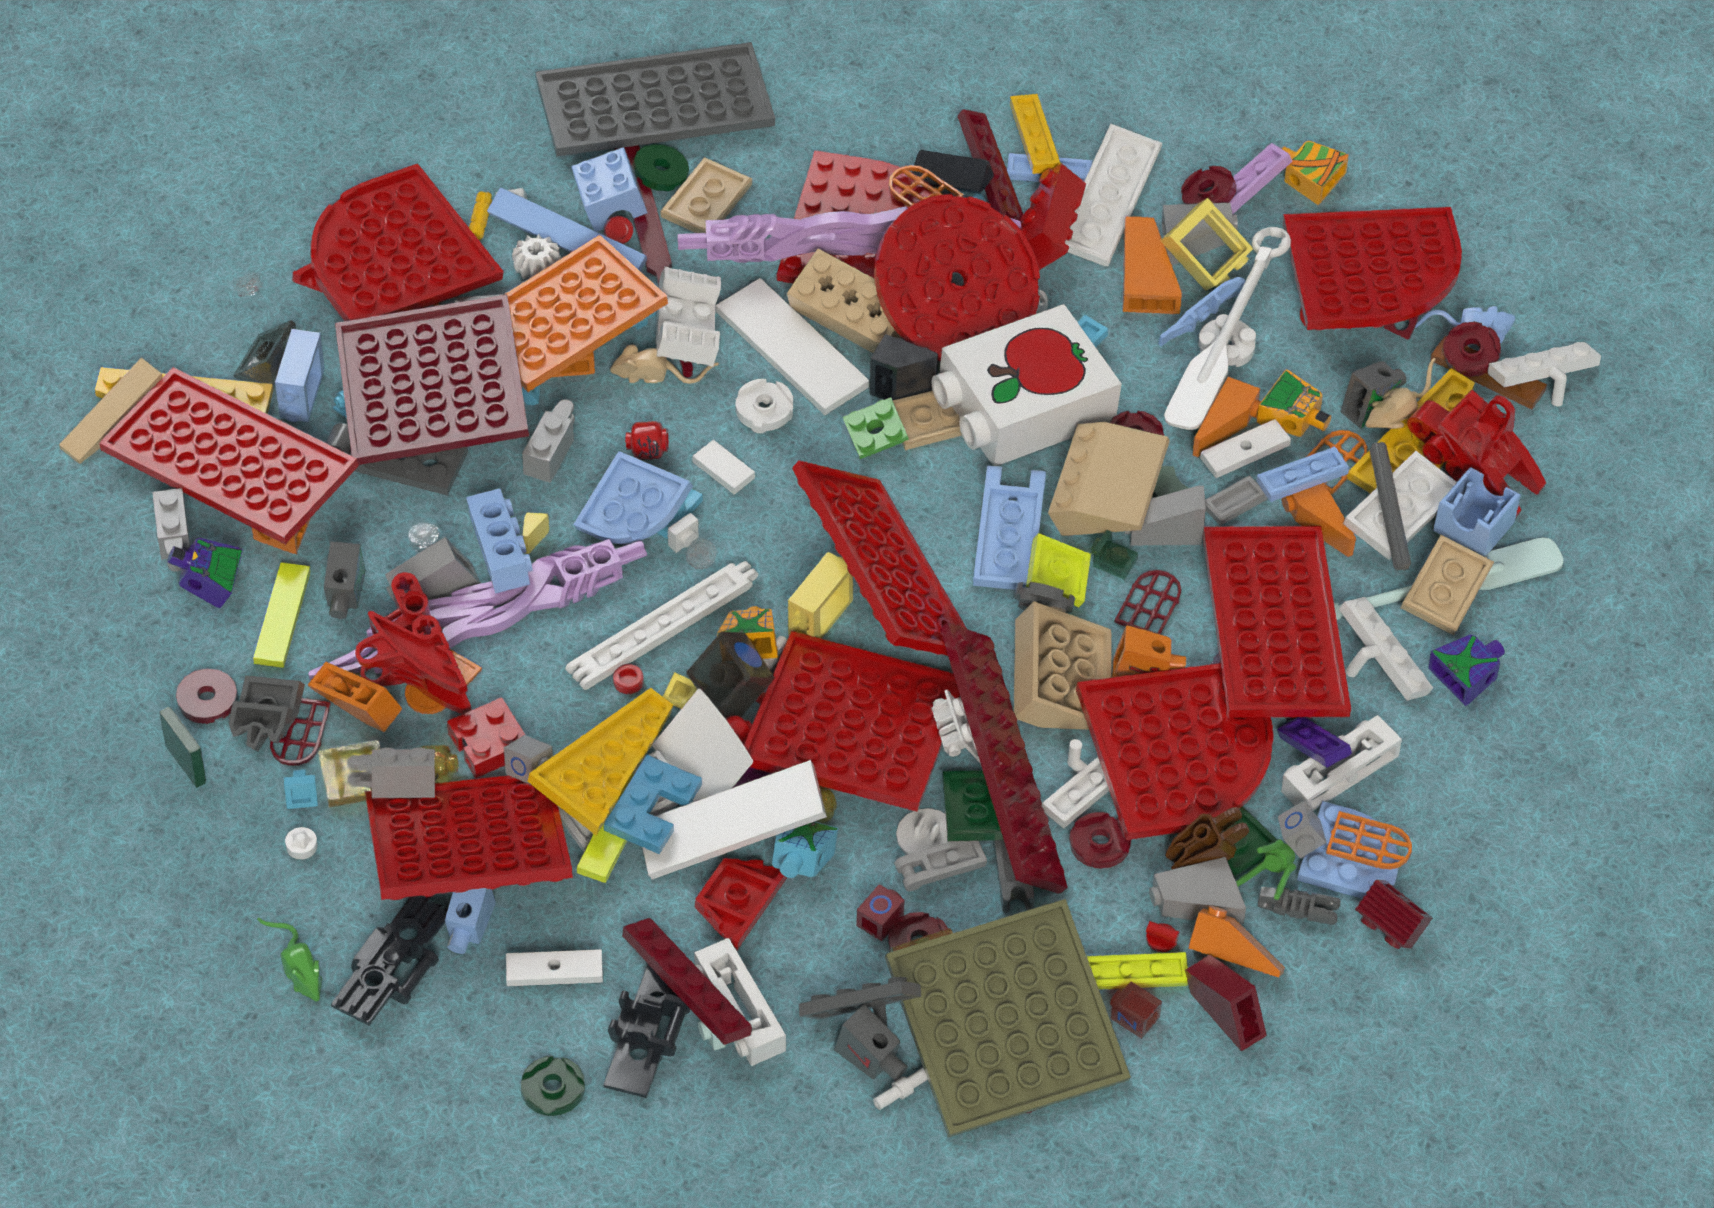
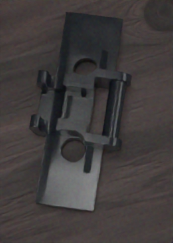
M424 896L409 897L390 924L387 923L384 928L376 927L353 958L351 968L354 973L333 1000L331 1007L370 1026L390 998L402 1004H408L412 998L410 994L429 968L434 967L439 961L438 956L426 948L444 925L448 908ZM406 929H413L418 933L415 938L410 940L403 939L400 934ZM412 959L418 960L419 962L403 984L399 986L398 979L393 977V974L400 963L403 961L408 964ZM367 979H369L374 984L379 986L371 987L367 985L365 982Z
M649 964L646 967L635 1000L629 997V992L625 990L621 992L618 1001L621 1008L618 1021L612 1019L608 1027L611 1040L617 1043L618 1046L603 1085L604 1088L647 1098L663 1055L669 1057L675 1055L677 1049L675 1042L685 1014L690 1013L691 1010ZM664 1016L671 1017L664 1038H657L656 1034ZM635 1049H643L648 1054L643 1060H634L630 1057V1053Z

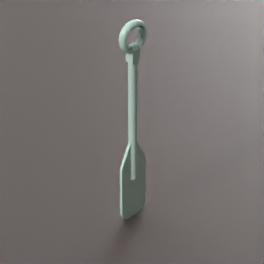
M1537 538L1492 550L1486 555V558L1494 561V564L1480 590H1490L1556 572L1562 568L1563 556L1556 543L1549 538ZM1412 585L1370 596L1366 599L1374 608L1401 601L1406 598ZM1334 604L1336 619H1341V616H1343L1339 611L1342 604Z

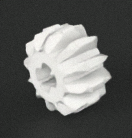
M540 234L536 238H531L527 235L525 241H518L512 253L514 269L516 273H521L523 280L530 276L533 277L561 259L557 243H552L550 237L542 239Z

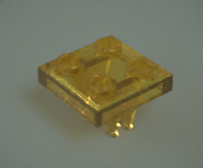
M379 740L318 751L329 808L366 801L365 791H372V787H353L347 783V776L350 773L360 772L359 770L352 771L347 768V760L351 756L372 755V750L381 749Z

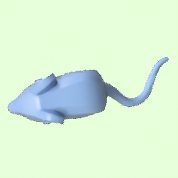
M1496 306L1489 307L1485 312L1480 307H1472L1463 310L1461 321L1458 323L1447 312L1432 310L1417 322L1415 328L1432 315H1442L1453 327L1463 322L1475 321L1495 330L1501 344L1505 335L1511 329L1515 316L1504 311L1497 312Z

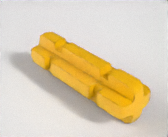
M480 191L476 196V203L474 204L470 220L472 222L469 224L470 230L478 240H481L484 236V228L489 216L487 210L492 203L491 193Z

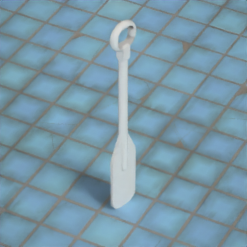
M1267 227L1254 235L1252 247L1257 253L1255 263L1217 340L1189 363L1165 411L1164 417L1168 425L1187 430L1197 429L1202 425L1228 375L1227 343L1264 269H1267L1272 258L1281 256L1290 248L1291 238L1284 229ZM1271 235V237L1283 238L1278 248L1260 247L1266 236Z

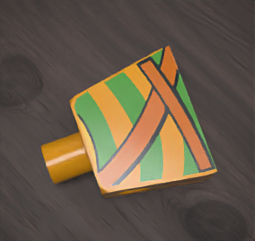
M1306 141L1297 152L1285 146L1282 148L1292 159V162L1286 167L1285 183L1317 205H1320L1347 172L1349 155L1312 141Z

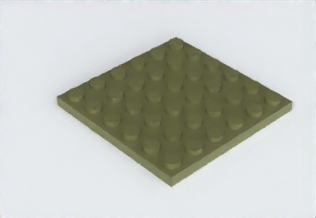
M1066 899L885 955L892 978L906 977L907 982L921 985V997L901 1001L900 1003L948 1138L1130 1080V1073Z

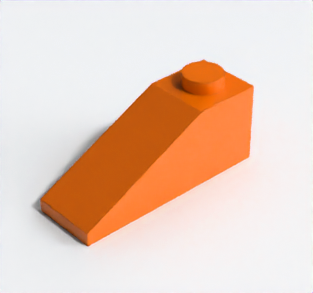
M1228 377L1194 437L1192 455L1195 457L1201 456L1202 451L1220 444L1247 427L1252 417L1257 418L1258 407L1261 403L1259 401L1260 388Z
M1324 483L1282 498V505L1285 511L1291 513L1295 522L1301 526H1321L1323 540L1347 557L1353 555L1356 537L1343 524L1345 518Z
M328 662L323 664L308 683L312 690L365 724L382 732L386 731L402 710V707L385 687Z
M1209 906L1208 909L1203 908L1198 913L1189 949L1278 978L1284 973L1285 967L1235 918L1227 916L1226 910Z

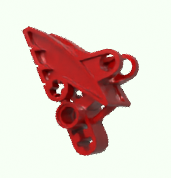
M1470 390L1450 412L1438 403L1428 400L1407 420L1409 430L1425 443L1422 447L1424 456L1433 464L1439 465L1446 462V471L1457 482L1471 467L1484 474L1483 484L1485 488L1496 496H1503L1505 488H1509L1503 479L1507 474L1518 482L1520 481L1523 486L1536 495L1546 485L1538 465L1521 440L1513 432L1515 408L1503 396L1496 395L1487 403L1475 391ZM1496 404L1501 405L1505 409L1506 413L1501 412L1497 408ZM1518 505V510H1517L1516 518H1517V516H1518V515L1520 514V512H1521V508H1520L1519 505Z
M408 572L397 574L391 582L397 609L385 617L369 611L368 618L373 635L362 640L356 646V660L362 665L360 669L361 677L383 687L406 683L414 686L425 696L445 708L460 714L471 711L472 707L465 693L468 691L467 684L458 668V664L450 650L439 622L431 616L427 596L423 593L418 579L415 575ZM373 647L378 651L377 655L370 659L361 657V652L365 648ZM374 667L380 668L383 672L378 679L372 680L366 677V672Z

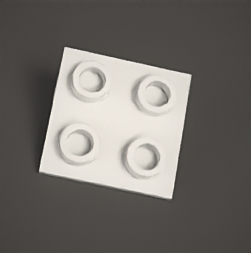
M945 690L947 699L940 698L935 700L932 707L944 751L949 753V756L954 757L961 753V749L966 748L980 763L963 703L960 698L955 699L948 690Z

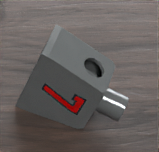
M864 1004L842 1025L834 1051L871 1079H875L884 1071L896 1081L908 1068L896 1056L901 1043L900 1040Z

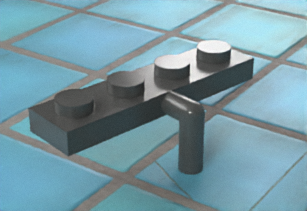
M906 977L889 978L888 984L881 985V983H867L862 985V990L840 989L836 991L837 995L831 997L827 994L811 996V1001L799 1004V1016L825 1019L856 1012L864 1004L869 1009H873V1013L887 1026L886 1005L921 997V985L907 982Z

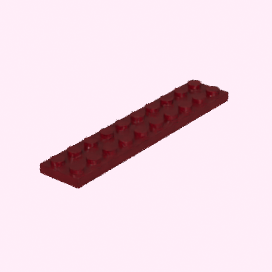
M948 622L940 628L1015 879L1016 881L1057 894L1062 893L1068 888L1064 869L1058 857L1056 843L1048 824V817L1042 807L1041 794L1032 773L1033 768L1028 760L1025 742L1021 737L1017 717L1009 698L1010 694L1002 676V668L998 663L994 650L995 645L991 637Z

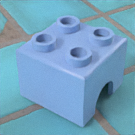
M624 147L571 166L584 209L595 232L603 230L608 217L616 211H629L633 218L648 213L634 170Z
M1470 467L1439 502L1433 531L1486 557L1514 524L1521 494L1506 487L1503 496L1493 495L1483 484L1484 474Z

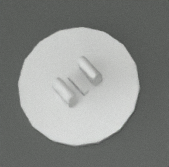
M929 808L919 809L918 812L913 811L907 814L899 822L896 832L898 845L907 855L951 842L947 841L945 813Z

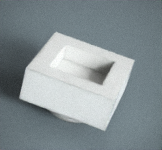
M691 513L668 528V546L676 553L684 547L693 545L699 537L698 519Z

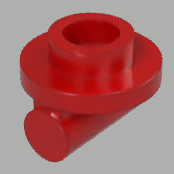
M1149 921L1146 928L1147 944L1157 952H1168L1177 945L1180 931L1175 930L1169 924H1157Z

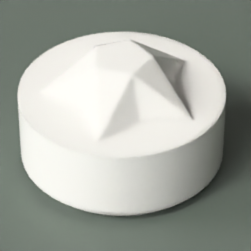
M295 828L286 836V850L295 859L309 858L317 850L316 835L308 828Z

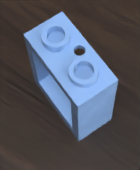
M291 330L275 380L279 416L281 419H286L290 422H309L325 370L321 335L318 332Z

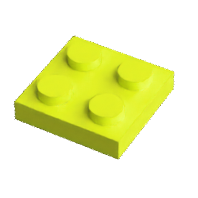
M1038 533L1032 541L1026 587L1029 588L1030 582L1059 588L1064 590L1063 597L1069 599L1070 594L1075 597L1074 606L1079 608L1085 602L1091 554Z

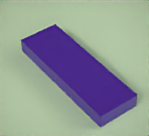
M1298 717L1277 729L1280 739L1326 768L1352 754L1350 744L1305 717Z

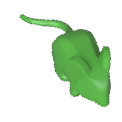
M257 918L265 926L284 928L292 932L293 937L289 941L287 948L280 953L284 972L292 980L295 992H300L316 1002L319 1001L322 988L319 960H314L306 943H296L299 937L297 930L286 923L267 922Z

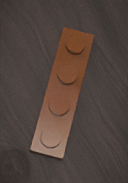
M1444 336L1431 354L1430 361L1435 358L1434 363L1450 370L1444 360L1443 343L1447 337ZM1468 346L1464 348L1470 354L1478 352ZM1488 373L1474 377L1465 376L1471 381L1531 410L1543 396L1547 384L1538 380L1503 387Z

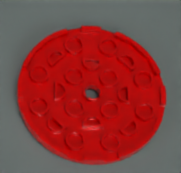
M952 194L937 195L910 206L890 224L884 233L875 259L874 276L876 292L882 310L891 326L906 342L938 353L939 361H941L942 348L1035 315L1039 305L1038 280L1040 279V273L1029 241L1020 228L1007 215L1003 216L991 208V204L971 196L965 198L953 196ZM956 272L962 275L964 279L963 286H958L951 282L952 273Z

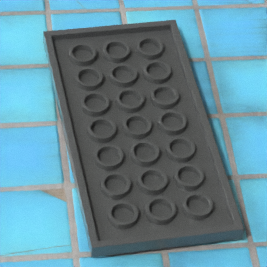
M752 42L535 72L536 83L556 157L775 126V115Z

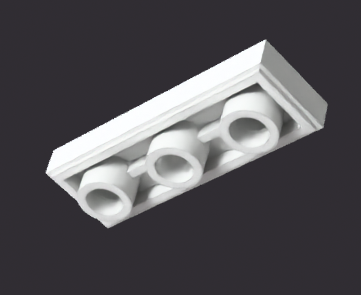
M1274 419L1202 451L1200 459L1214 477L1218 478L1290 446L1291 438L1277 420Z
M602 949L506 953L507 986L603 982Z

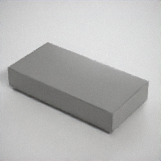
M1249 475L1206 499V512L1221 526L1266 501L1267 497L1257 482Z

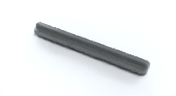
M1374 442L1370 448V455L1393 566L1397 571H1405L1409 569L1411 560L1387 445L1384 442Z

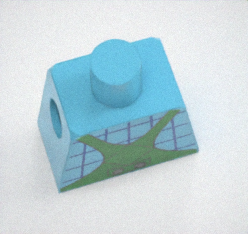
M814 821L776 835L772 866L780 869L782 875L787 878H794L797 874L815 877L834 856L839 828Z

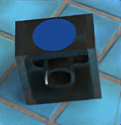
M721 631L686 672L696 689L700 688L724 718H729L733 715L742 717L775 679L746 633Z

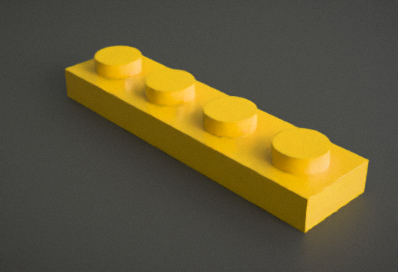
M1038 94L1010 96V107L1032 174H1042L1048 168L1052 170L1061 163Z

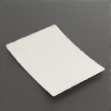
M700 688L652 745L656 751L658 750L668 764L702 778V786L693 799L694 802L732 789L753 763V759L739 737Z

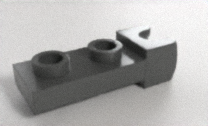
M993 840L1002 911L1008 913L1010 911V903L1015 899L1023 901L1026 910L1033 909V886L1016 881L1004 840Z

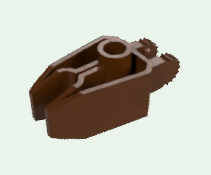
M1237 807L1229 808L1217 817L1202 813L1173 839L1165 854L1166 858L1175 863L1171 869H1178L1226 857L1227 860L1233 858L1236 852L1235 843L1249 833V828L1244 822L1230 827L1241 819L1242 813Z

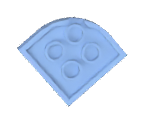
M618 451L573 525L581 532L602 541L610 539L611 543L629 544L651 537L667 526L680 509L693 485L684 478Z
M1322 801L1318 818L1322 824L1326 843L1304 856L1297 881L1363 899L1376 879L1386 880L1394 886L1399 868L1391 870L1380 869L1326 854L1331 831L1334 828L1339 811L1376 820L1362 812ZM1340 818L1339 821L1340 825L1359 829L1361 824L1344 818ZM1365 824L1364 829L1367 830L1366 832L1385 836L1386 830ZM1337 829L1334 838L1355 843L1357 835ZM1362 836L1360 840L1362 845L1378 850L1381 849L1383 843L1380 840ZM1332 843L1331 849L1351 854L1352 849L1349 846ZM1387 843L1386 850L1389 853L1398 855L1396 845ZM1360 849L1357 850L1356 856L1374 861L1378 859V856L1374 853ZM1385 856L1382 859V863L1391 864L1399 862V860Z

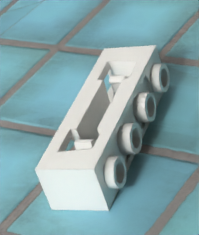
M1378 715L1369 721L1364 720L1349 734L1338 737L1350 744L1351 755L1328 768L1310 757L1298 766H1291L1283 775L1281 792L1295 806L1304 801L1314 811L1321 806L1322 801L1328 802L1397 758L1400 753L1402 739ZM1361 749L1360 753L1355 756V752Z
M727 938L694 952L695 966L744 1016L727 987V984L732 983L731 975L735 980L734 988L753 1019L748 1021L752 1025L751 1036L734 1041L740 1057L746 1056L750 1065L753 1066L785 1052L786 1034L730 939Z

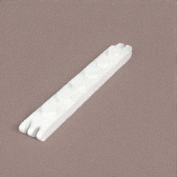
M747 561L737 566L734 563L727 565L569 662L565 670L569 674H573L572 677L576 682H580V686L584 690L591 688L612 675L618 667L633 662L752 587V581L758 577V572L755 569H750L751 565Z

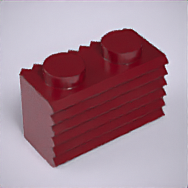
M1376 879L1355 908L1362 915L1360 921L1372 930L1380 929L1386 934L1384 940L1396 949L1401 947L1412 948L1433 919L1432 916L1386 880Z

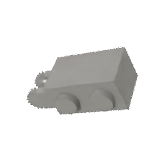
M569 399L559 401L552 412L545 411L522 453L524 475L549 483L552 482L574 441L573 424L575 417L572 414L574 405Z
M182 488L152 492L161 560L168 559L173 546L186 551L190 548ZM167 563L171 571L178 572L182 570V568Z
M417 747L395 750L393 748H382L380 750H372V755L351 756L347 760V768L352 771H360L350 773L347 776V783L353 787H372V798H435V749Z

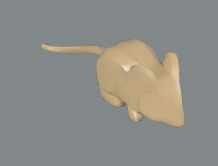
M629 345L613 363L610 372L622 378H629L630 383H635L639 379H644L646 383H658L664 381L668 369L683 383L691 384L700 381L713 367L708 365L696 378L688 379L682 376L666 357H657V348H648L638 352L636 345Z
M1433 358L1429 363L1426 385L1421 393L1410 391L1408 388L1391 389L1384 394L1383 401L1372 403L1374 409L1366 421V427L1403 428L1404 423L1401 421L1410 418L1418 409L1416 398L1421 399L1430 389L1432 366L1436 359Z

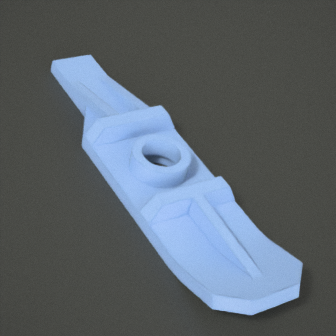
M1236 277L1214 289L1186 311L1177 323L1161 334L1158 344L1162 347L1175 337L1186 332H1193L1198 320L1203 322L1210 313L1216 314L1219 306L1224 301L1239 295L1245 283L1244 278Z

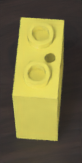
M1208 198L1198 203L1160 240L1205 291L1213 287L1217 288L1222 283L1228 281L1230 277L1227 274L1233 268L1237 271L1249 260L1247 255L1253 250L1251 245ZM1202 219L1234 252L1212 276L1180 242Z
M827 552L789 598L788 635H790L791 631L822 639L853 601V576L848 572V566L843 557H837Z

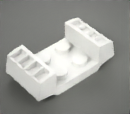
M664 267L659 281V289L667 295L668 304L657 310L655 344H657V357L663 356L673 360L679 359L684 360V362H695L696 364L700 363L713 367L720 339V332L715 331V305L721 290V277Z

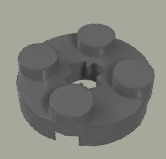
M1023 582L1017 583L1014 598L1019 601V608L1025 610L1031 603L1037 602L1065 613L1072 612L1075 597L1071 594L1069 599L1063 597L1064 590L1030 582L1029 588H1022Z

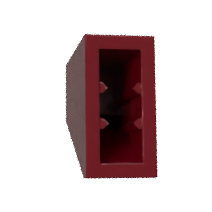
M1211 955L1185 969L1191 995L1240 1051L1247 1049L1267 1036L1256 987Z

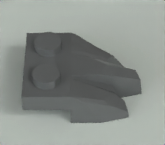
M245 675L240 701H233L229 718V726L233 737L247 733L246 745L259 752L268 736L270 741L278 744L299 713L305 684L295 680Z

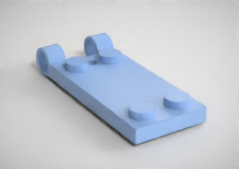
M987 465L973 586L1016 590L1017 583L1023 582L1022 588H1028L1026 587L1032 541L1040 530L1046 471L1031 470L1029 488L1001 485L1002 467Z

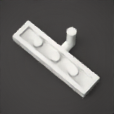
M1576 342L1569 346L1555 347L1547 351L1528 353L1525 356L1505 358L1502 361L1489 363L1488 374L1503 387L1551 377L1555 380L1551 404L1561 406L1563 405L1567 381L1565 373L1599 366L1601 355L1587 343Z
M1366 597L1345 601L1339 608V611L1366 645V647L1360 649L1346 668V674L1349 677H1355L1367 660L1375 657L1406 700L1428 695L1433 689L1432 685Z
M1077 739L1070 742L1067 763L1078 774L1042 803L1045 813L1063 829L1109 791L1099 758L1097 757L1089 765H1086L1080 759L1082 743Z

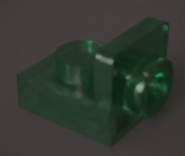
M1106 530L1102 538H1096L1091 548V554L1094 555L1093 567L1125 580L1138 560V552L1112 542L1113 532Z

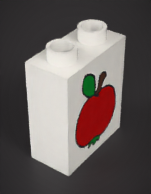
M1065 304L942 348L940 372L938 375L933 376L931 381L932 390L938 404L943 409L953 407L955 412L959 414L960 431L967 446L972 450L980 447L993 466L1001 465L1071 439L1074 436L1077 424L1109 423L1117 415L1122 385Z

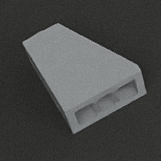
M1213 203L1237 230V214H1232L1231 203ZM1197 204L1163 205L1161 222L1163 237ZM1204 219L1180 241L1194 257L1225 245V242ZM1165 247L1171 265L1180 263Z
M1195 486L1152 498L1142 530L1124 531V534H1130V545H1202L1206 512L1204 486Z
M446 537L385 574L389 586L386 588L393 601L392 579L397 574L403 572L415 575L428 600L444 598L457 590L481 584L472 562Z
M1226 857L1154 874L1153 887L1149 888V895L1153 906L1158 905L1162 916L1197 920L1198 913L1203 908L1208 909L1209 906H1215L1226 910L1227 916L1235 918L1241 925L1244 924L1246 906Z

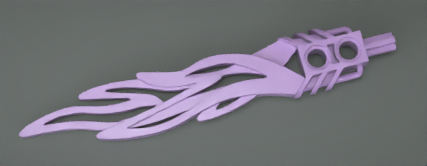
M902 207L874 214L845 211L829 212L801 220L781 218L775 214L737 215L725 220H706V233L678 234V250L707 249V261L732 260L737 263H747L749 261L772 262L790 256L816 252L817 249L832 255L877 254L880 241L890 224L908 208ZM1010 218L1021 230V222Z
M610 539L586 547L573 545L564 549V551L552 553L550 556L539 558L532 563L533 571L528 572L530 585L495 594L492 582L476 584L453 592L451 594L452 597L428 600L431 616L437 619L440 627H445L442 629V632L451 649L468 638L501 632L519 622L531 611L555 607L561 609L568 606L572 598L573 603L581 601L586 593L587 598L595 596L600 587L623 578L622 565L647 556V552L643 542L640 540L618 549L614 548ZM554 576L557 577L562 587L550 585ZM509 602L501 607L494 609V606ZM371 627L367 630V637L373 635ZM368 647L363 649L361 657L363 658L375 648ZM355 650L329 662L353 674L359 673L362 666L356 662ZM376 650L370 656L364 659H370L374 657L375 655H377L378 651ZM322 666L311 670L308 673L309 679H312ZM374 667L375 673L383 672L380 668Z

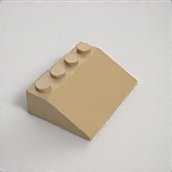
M1107 422L1077 424L1048 511L1062 536L1142 530L1170 442L1169 438Z
M1033 602L1015 619L1014 713L1017 720L1040 728L1089 730L1076 692L1077 682L1111 678V629Z

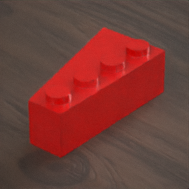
M1062 163L1052 170L1048 168L1042 173L1039 178V182H1041L1039 188L1030 198L1032 203L1021 217V222H1023L1021 231L1033 249L1039 270L1068 253L1069 246L1065 242L1066 240L1069 241L1073 235V230L1069 227L1077 220L1078 214L1075 210L1081 205L1086 183Z

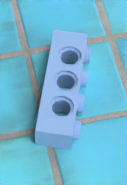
M501 488L466 497L471 522L495 594L530 585L528 572L533 571L529 554L523 555L527 551L523 536H517L520 534L516 517L510 518L514 516L510 498L504 500Z

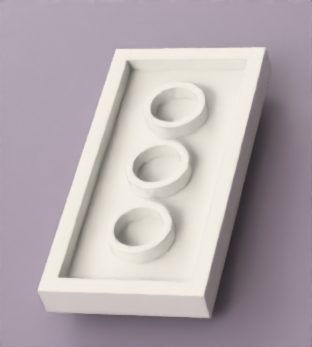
M1417 451L1392 473L1407 543L1437 515L1439 502L1457 483ZM1376 488L1345 518L1343 524L1390 560L1392 556L1378 489Z

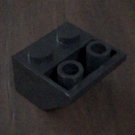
M885 334L870 358V395L883 400L891 397L893 401L933 391L931 381L932 377L937 375L938 353L906 342L901 338Z

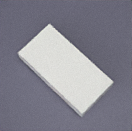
M712 440L693 455L694 464L733 494H736L755 479V471L715 440Z

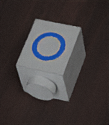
M527 735L505 746L506 774L530 784L527 782L529 773L553 757L552 746Z
M1304 801L1278 816L1283 839L1299 858L1304 857L1326 843L1320 819Z

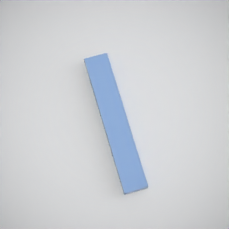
M501 187L487 210L489 215L537 237L540 234L542 239L550 237L552 243H557L559 248L570 253L598 235H601L640 272L648 259L646 255Z

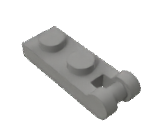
M951 841L902 856L894 862L897 872L902 873L904 877L903 885L906 891L911 892L919 889L922 885L985 867L987 858L979 841ZM921 866L923 871L915 873L913 868Z

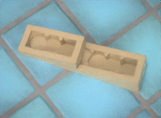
M140 358L59 444L60 449L81 464L100 449L99 442L162 379V373L143 358Z

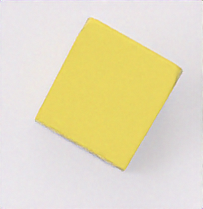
M526 513L522 534L527 551L525 554H529L549 533L548 514Z
M674 672L663 697L672 703L673 706L682 709L699 688L704 692L706 687Z

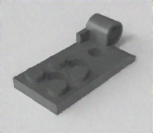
M337 423L333 426L325 443L351 455L348 424ZM468 447L410 456L404 460L392 459L359 465L355 472L448 496L467 456ZM426 460H435L438 462L437 464L431 467H426L423 465V462H425Z

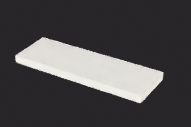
M1110 124L1084 181L1086 187L1082 202L1075 210L1078 214L1077 220L1069 227L1073 230L1072 238L1065 242L1069 246V253L1100 265L1109 266L1124 233L1125 217H1131L1163 143Z
M761 278L716 305V313L824 415L869 388L870 381Z
M811 760L657 815L656 817L674 824V832L660 854L643 848L648 875L651 879H655L827 817L815 768Z

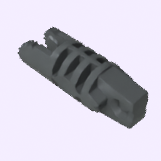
M1261 887L1258 899L1259 908L1273 911L1282 916L1287 914L1292 918H1307L1308 921L1336 925L1338 917L1336 912L1333 911L1340 907L1341 901L1339 898L1316 893L1310 895L1306 891L1296 889L1290 891V888H1284L1280 899L1275 900L1274 894L1277 888Z

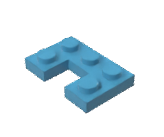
M646 755L605 821L604 831L660 854L674 832V824L653 816L650 812L660 796L682 806L690 804L702 786V778Z

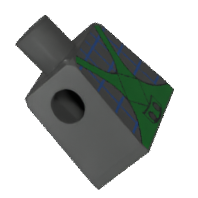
M1383 361L1353 372L1340 412L1360 429L1366 426V421L1374 409L1372 403L1383 401L1385 393L1404 385L1407 380L1405 373L1401 369H1392Z
M330 541L324 592L327 605L330 606L329 615L333 618L344 619L347 617L348 608H358L366 572L360 544Z

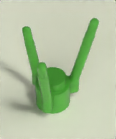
M1278 839L1273 844L1257 849L1258 853H1266L1265 860L1235 881L1238 887L1264 869L1276 873L1284 871L1274 894L1275 900L1280 899L1290 874L1296 869V865L1293 864L1295 853L1281 839Z

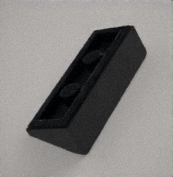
M920 150L914 163L915 166H921L931 171L958 191L981 194L994 177L990 162L984 159ZM912 171L913 174L919 177L923 175V173ZM928 176L924 179L933 187L941 186Z

